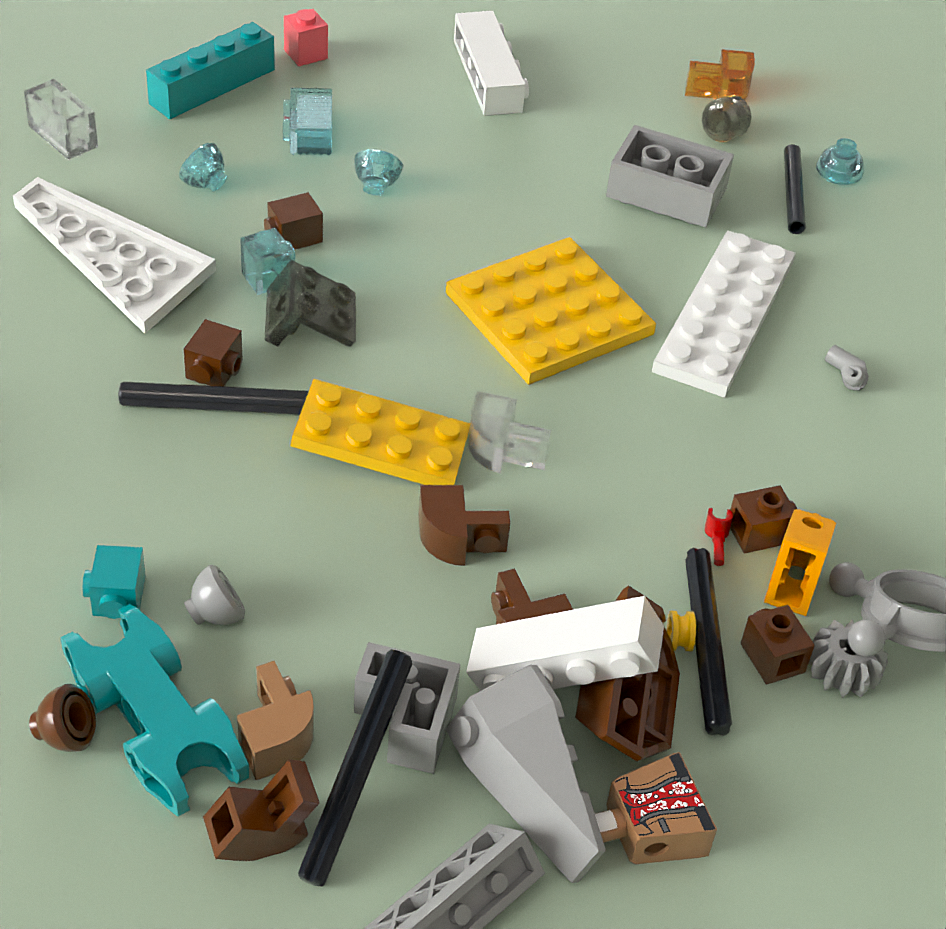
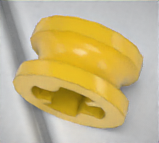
M669 611L667 633L672 641L674 651L679 646L684 647L685 651L692 652L694 649L696 619L693 611H686L684 616L678 615L677 611Z

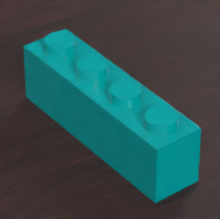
M250 22L146 69L149 105L168 119H172L274 71V35L256 23Z

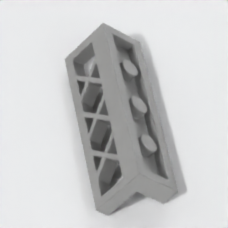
M488 824L364 929H483L542 877L545 872L525 831Z

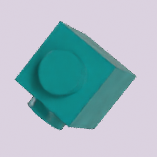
M97 545L92 570H85L82 586L83 597H90L93 616H103L112 619L121 618L118 609L129 604L140 610L146 578L143 547Z

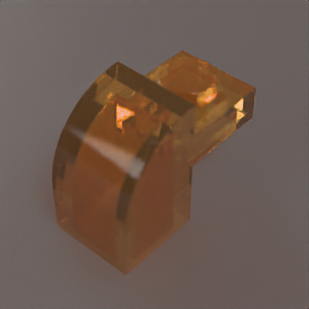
M722 49L719 63L690 61L685 84V96L717 99L719 107L734 106L743 102L748 97L754 72V52Z

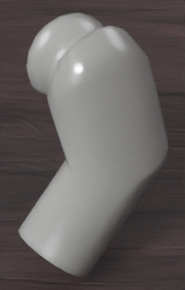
M833 345L829 349L825 361L841 370L843 383L848 389H862L868 382L865 361L837 345Z

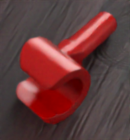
M709 508L704 531L713 541L714 565L723 566L725 538L729 536L733 513L730 509H727L725 519H720L712 514L713 508Z

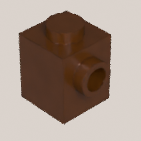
M309 192L267 202L268 218L264 219L265 233L269 240L275 241L282 253L323 242V213Z
M205 319L184 347L185 378L209 386H225L231 376L238 374L242 365V330Z
M781 485L734 494L730 508L733 513L730 530L743 553L781 546L793 511L797 507L792 500L788 499Z
M789 605L774 609H761L748 616L740 643L766 685L806 673L815 647Z

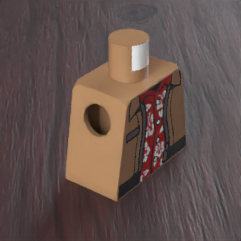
M680 752L673 753L622 775L611 783L606 803L607 810L595 813L603 843L620 839L629 861L634 864L709 856L717 828Z

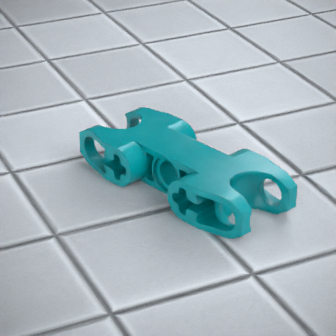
M129 604L118 609L121 616L120 625L125 636L120 642L108 647L92 646L78 633L72 631L60 637L62 650L73 673L76 685L90 698L95 714L113 705H116L137 734L136 737L123 743V750L131 769L145 790L179 817L190 811L188 805L189 795L182 780V777L188 771L201 766L213 767L223 773L231 782L239 784L249 778V763L236 738L230 719L214 699L209 698L191 708L169 678L182 671L181 660L173 643L157 623L149 619L138 608Z

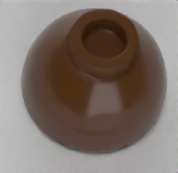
M64 684L44 697L37 711L30 716V731L34 738L44 740L49 746L57 750L66 752L83 751L92 742L96 729V715L93 704L87 694L77 685Z

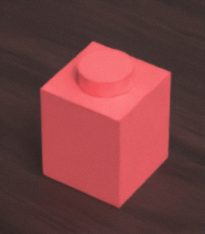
M302 9L297 13L284 16V50L298 67L328 59V24L314 9Z

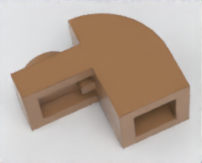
M275 661L256 666L257 695L263 706L237 715L238 742L255 780L278 773L289 759L298 761L303 759L313 741L314 704L311 691L297 694L289 676L282 677Z

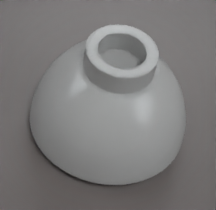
M209 565L193 584L191 598L184 602L193 620L198 625L205 621L216 625H228L244 619V606L227 577L217 566Z

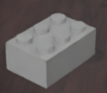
M634 125L611 162L606 197L619 200L624 204L645 208L657 214L671 216L686 221L689 224L707 227L727 189L734 154Z

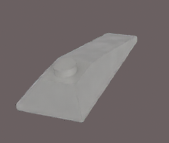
M528 665L470 696L445 730L469 770L571 883H577L606 849L589 794L586 791L580 790L572 763L578 761L574 745H566L559 720L564 718L565 715L561 702L538 665Z

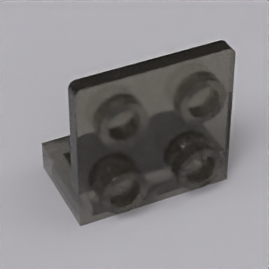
M290 260L267 288L264 341L278 347L288 334L293 335L299 325L303 324L351 347L356 342V293L347 285L337 283L319 274L311 267L303 266Z

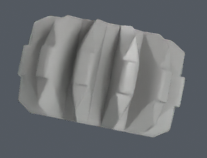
M853 619L845 627L834 620L828 628H820L819 632L815 634L813 640L815 647L809 664L812 666V678L824 680V691L832 687L839 689L842 698L850 690L857 696L862 697L868 688L875 689L876 685L880 683L888 663V653L883 651V648L879 653L868 657L860 656L850 648L848 632L854 624Z

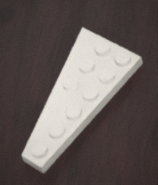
M39 177L13 195L15 208L145 334L216 271V260Z

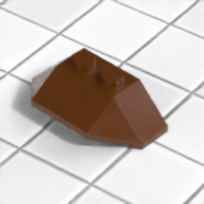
M627 586L621 591L616 601L644 595L631 586ZM646 597L661 622H666L663 608ZM665 627L663 630L658 671L638 674L632 677L597 681L585 685L580 684L575 718L601 740L635 761L671 749L680 671L672 641Z

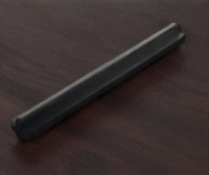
M124 381L120 383L118 397L119 403L122 406L300 415L309 391Z
M693 547L687 551L685 562L691 611L694 612L696 619L695 647L705 730L709 735L719 734L724 736L730 732L732 718L711 557L707 549H696Z
M391 649L386 653L299 868L298 876L308 884L322 887L327 881L412 667L411 656L404 652Z

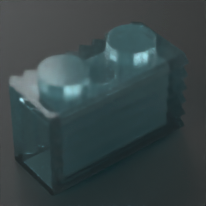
M291 88L290 99H284L283 141H290V153L292 155L295 153L299 155L303 153L306 155L310 153L316 155L318 153L322 156L325 153L329 156L332 153V89Z

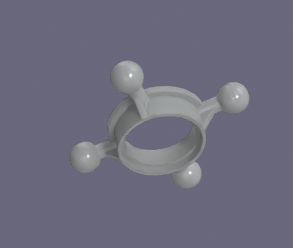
M840 563L832 569L829 583L835 593L844 597H851L857 594L865 598L861 609L863 620L854 623L848 632V644L856 654L865 657L873 656L882 650L887 639L915 649L946 652V578L923 571L903 569L884 572L868 581L864 579L862 570L853 563ZM901 603H910L924 606L936 610L942 614L917 610L905 606Z

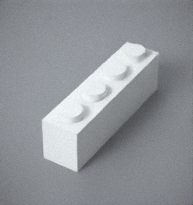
M494 11L456 13L454 43L483 115L523 113L524 99H527L529 96V85L527 79L521 75L519 60H515L512 55L511 42L505 39L503 24L498 23Z
M641 596L476 628L466 673L481 691L528 665H538L552 689L656 672L659 666L664 625L646 597Z

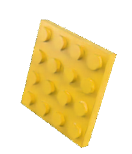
M571 237L446 281V294L528 385L652 336L655 333L656 322Z

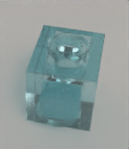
M276 228L240 238L241 271L257 295L292 285V262L295 261V252L292 244L288 240L285 241Z

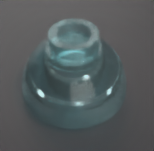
M847 138L837 140L836 144L829 146L820 155L816 164L818 173L827 181L840 185H848L859 181L863 177L864 161L860 152L856 149L857 144Z
M206 143L197 148L182 164L179 170V179L191 187H209L213 192L218 190L228 178L224 173V158L215 143Z
M377 149L362 150L355 155L354 159L355 172L363 183V191L371 195H383L384 189L393 185L398 180L404 167L397 156Z

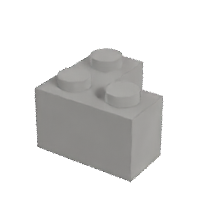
M368 642L355 678L354 713L362 715L386 653L393 649L411 656L412 667L390 720L387 763L434 774L447 732L445 729L449 725L457 699L460 664Z

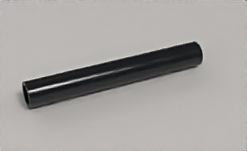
M791 144L784 149L787 223L790 233L801 234L806 229L801 149L799 146Z

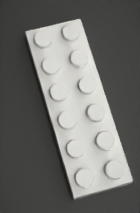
M727 230L657 354L652 372L725 398L793 264L796 253L783 249L778 245H771L744 234Z

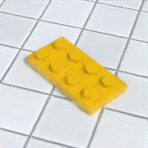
M313 379L294 429L290 446L423 485H454L471 423Z

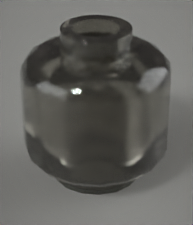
M726 95L714 99L706 105L702 112L701 121L704 131L711 139L726 142L738 138L747 132L751 125L752 115L750 107L744 99L736 95Z

